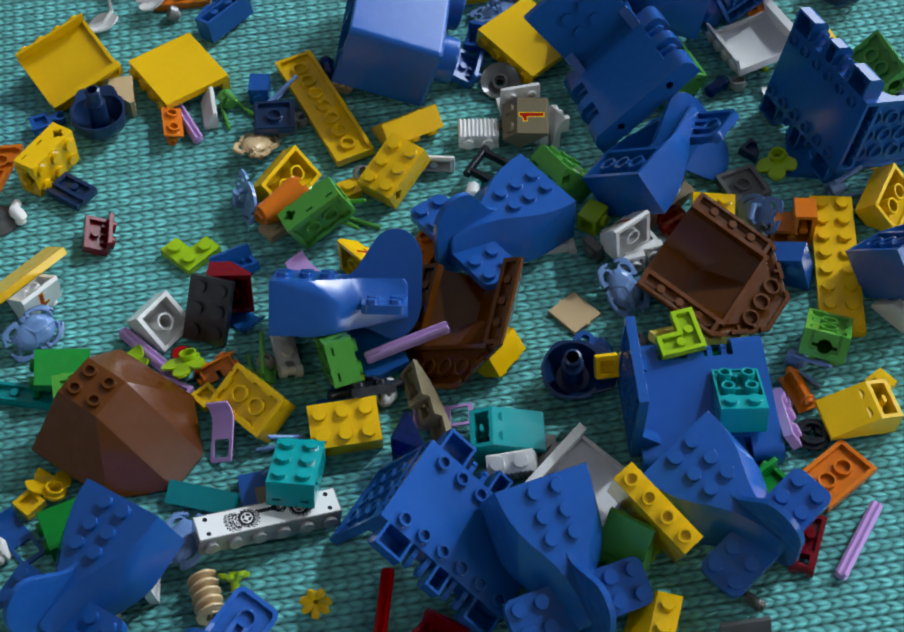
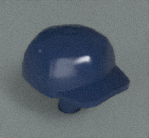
M90 85L76 93L74 103L70 107L71 123L75 131L80 136L95 141H106L122 131L126 121L125 105L123 98L117 94L113 86L103 85L98 87Z
M557 341L548 350L540 366L542 382L549 389L550 393L557 400L585 401L592 395L610 391L616 385L617 377L596 379L594 377V355L612 352L605 348L593 346L587 341Z

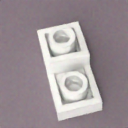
M660 239L635 248L623 258H627L637 272L645 271V264L652 261L662 247L663 242ZM623 265V269L630 272L629 269L625 265Z

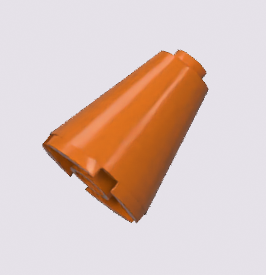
M294 175L287 178L255 207L254 217L256 221L265 226L281 222L277 214L298 199L303 193L309 191L307 185H301L299 181L302 179Z

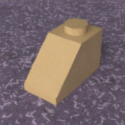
M132 75L108 78L109 85L113 86L117 94L124 100L125 113L137 117L136 94Z

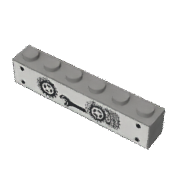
M333 487L319 490L315 509L266 505V502L192 517V534L199 555L214 554L221 550L237 549L253 543L260 544L275 538H286L298 533H309L316 529L332 528L340 524L342 508Z

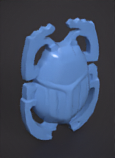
M488 0L489 4H487V7L481 6L470 12V17L478 16L480 19L476 18L475 21L488 23L518 1Z
M240 169L238 173L240 186L239 182H236V189L233 190L230 204L234 207H240L246 224L253 225L255 222L253 214L256 212L255 207L257 206L256 192L254 186L249 181L246 171Z
M756 193L744 195L735 204V207L739 210L736 216L752 227L760 222H763L766 226L772 225L763 232L766 235L776 234L781 222L780 220L775 222V217L778 211L780 214L783 213V200L773 196L765 197ZM771 202H775L776 209L770 205Z
M627 258L613 259V263H619L615 270L605 269L607 263L598 268L596 273L599 284L603 290L608 288L609 291L605 292L608 304L618 316L623 318L633 316L632 312L635 309L641 310V312L647 310L650 296L643 291L644 300L643 303L640 302L642 290L636 286L640 277L634 279L633 276L637 275V271ZM621 265H625L630 272L621 268ZM605 272H607L608 274L607 283H605L603 278V274Z
M40 304L30 308L18 319L21 324L18 325L16 321L12 322L0 335L4 348H8L7 341L17 346V355L11 353V357L17 362L24 363L34 358V349H38V347L40 349L50 348L63 336L64 322L63 320L57 321L52 318L54 309L51 306ZM34 311H44V314L36 313L29 315ZM15 328L16 331L13 339L10 340L9 333ZM56 328L57 334L55 338L52 340V342H49L52 339ZM22 351H32V353L27 356H23L20 354V352Z
M183 511L173 513L166 523L185 540L170 563H178L180 570H186L195 566L202 557V555L197 553L198 550L192 534V520L185 518L190 514ZM181 520L174 527L172 526L175 521Z

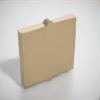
M572 292L563 300L560 299L558 304L548 310L549 315L574 335L584 328L590 327V324L601 316L598 310L575 292Z

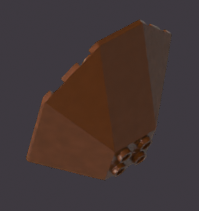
M703 192L700 193L667 238L636 284L637 287L671 311L692 307L702 333L709 338L769 332L790 300L789 292L785 290L783 283L784 275L781 264L777 262L775 255V243Z
M509 257L503 259L497 287L493 290L483 289L470 276L444 270V266L439 263L423 265L421 311L415 326L406 335L443 321L447 322L450 333L404 350V352L408 354L409 362L412 359L418 361L435 390L459 389L503 345L514 313L522 279L524 258Z
M122 349L88 357L57 391L32 447L33 452L81 484H84L87 478L122 497L131 496L132 498L151 495V493L165 491L166 493L170 479L183 482L203 457L194 396Z

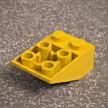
M886 378L863 381L814 402L830 440L892 433L896 431L904 417Z

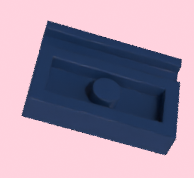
M68 172L63 173L52 183L50 189H46L48 196L77 212L82 205L85 206L98 194L96 187Z

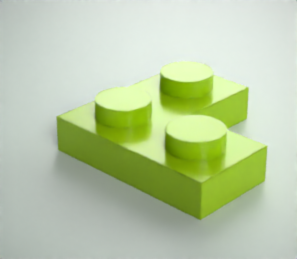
M205 236L191 248L178 238H174L160 250L165 258L191 276V273L196 272L209 262V257L220 253L221 247Z
M692 307L671 311L669 318L675 332L656 336L655 338L661 359L666 360L706 350L707 344Z

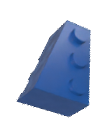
M212 0L210 5H205L195 18L200 37L212 43L218 41L222 36L253 14L250 0Z
M774 242L777 262H780L784 275V285L810 291L814 268L807 242Z

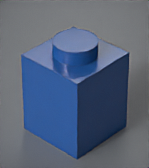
M250 74L248 86L250 105L254 104L253 102L267 101L271 98L270 74Z

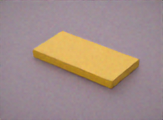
M45 247L1 280L0 304L67 255L64 247Z

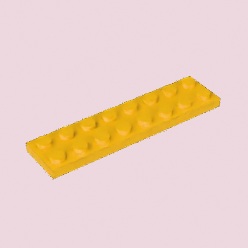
M311 50L275 62V67L285 84L294 75L298 76L288 88L337 167L375 154L373 145Z
M809 195V198H816L818 215L812 240L817 309L852 318V337H865L866 323L862 287L859 285L845 252L857 245L852 197Z

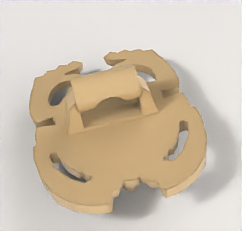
M247 133L241 136L239 141L234 144L232 152L244 155L247 152L248 157L263 160L264 156L269 155L271 150L280 145V139L273 135Z

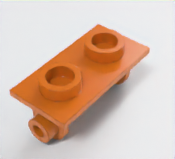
M161 107L163 135L166 137L167 143L174 146L177 144L179 137L184 138L181 108Z
M234 350L229 353L227 351L221 352L215 356V360L209 363L205 361V365L201 369L194 370L193 379L199 377L197 383L200 387L207 382L212 384L220 380L216 373L220 371L223 378L230 371H233L234 365L237 362L239 363L237 359L233 360Z
M793 366L787 367L785 369V376L777 379L792 401L797 413L800 414L815 409L814 402L816 399L799 371L793 368Z

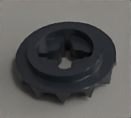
M809 418L797 423L802 432V436L799 437L802 447L807 448L809 452L811 450L819 452L822 448H827L830 437L822 421ZM812 430H814V440L809 439V434Z

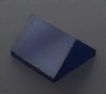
M409 411L404 412L390 438L393 461L424 445Z

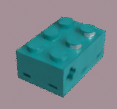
M278 437L265 481L266 505L315 509L326 464L325 441Z

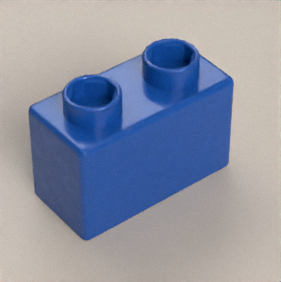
M347 0L332 82L415 106L423 105L433 81L448 84L453 77L460 54L461 41L458 38L446 35V30L455 31L463 15L466 0Z

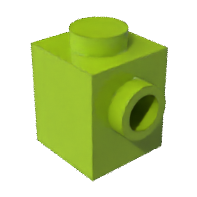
M590 198L577 214V229L596 236L601 228H605L609 222L608 206Z

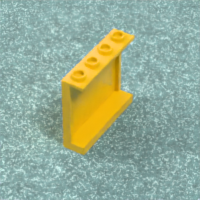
M532 0L518 1L480 27L476 37V43L479 47L486 50L493 59L510 64L517 70L522 84L533 83L535 78L564 58L525 20L524 15L537 5Z
M82 13L71 16L67 22L61 26H55L51 32L45 36L38 37L32 44L20 48L18 53L15 54L18 63L55 112H64L69 109L74 103L75 95L79 90L90 85L98 87L108 84V78L119 77L123 74L120 63L117 60L115 61L84 20Z
M189 32L128 61L130 66L128 70L129 75H132L133 80L136 79L142 91L147 92L149 99L157 104L160 112L161 107L174 108L206 92L209 86L213 88L219 86L221 90L231 89L228 74Z
M630 462L613 478L607 492L630 516L647 522L656 529L654 542L674 563L703 538L699 531L633 462Z

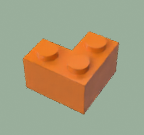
M794 197L791 212H783L782 214L779 211L777 212L775 222L780 220L781 223L776 234L768 235V239L772 242H807L808 246H812L818 218L816 198Z

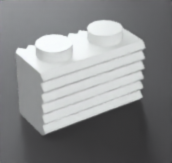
M498 118L459 119V149L471 150L473 148H481L483 145H487L490 149L499 148Z
M532 448L485 456L489 476L501 470L506 476L515 481L516 478L518 480L525 477L529 478L539 467L537 453Z

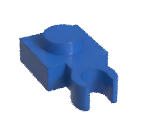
M57 111L52 115L45 112L29 117L35 136L40 135L52 122L59 125L67 123L63 111Z

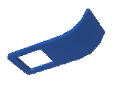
M237 312L230 318V325L241 333H247L266 316L258 317L251 312Z
M12 506L0 513V537L6 540L9 551L20 564H31L45 554L44 548L25 527ZM29 540H32L40 551L26 561H23L15 550Z

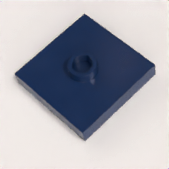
M294 100L253 102L255 135L295 133Z

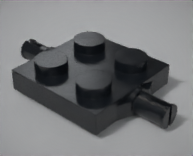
M369 375L364 377L365 380L328 391L327 395L329 400L373 396L396 392L397 388L404 387V382L401 378L390 381L386 377L378 378V375Z

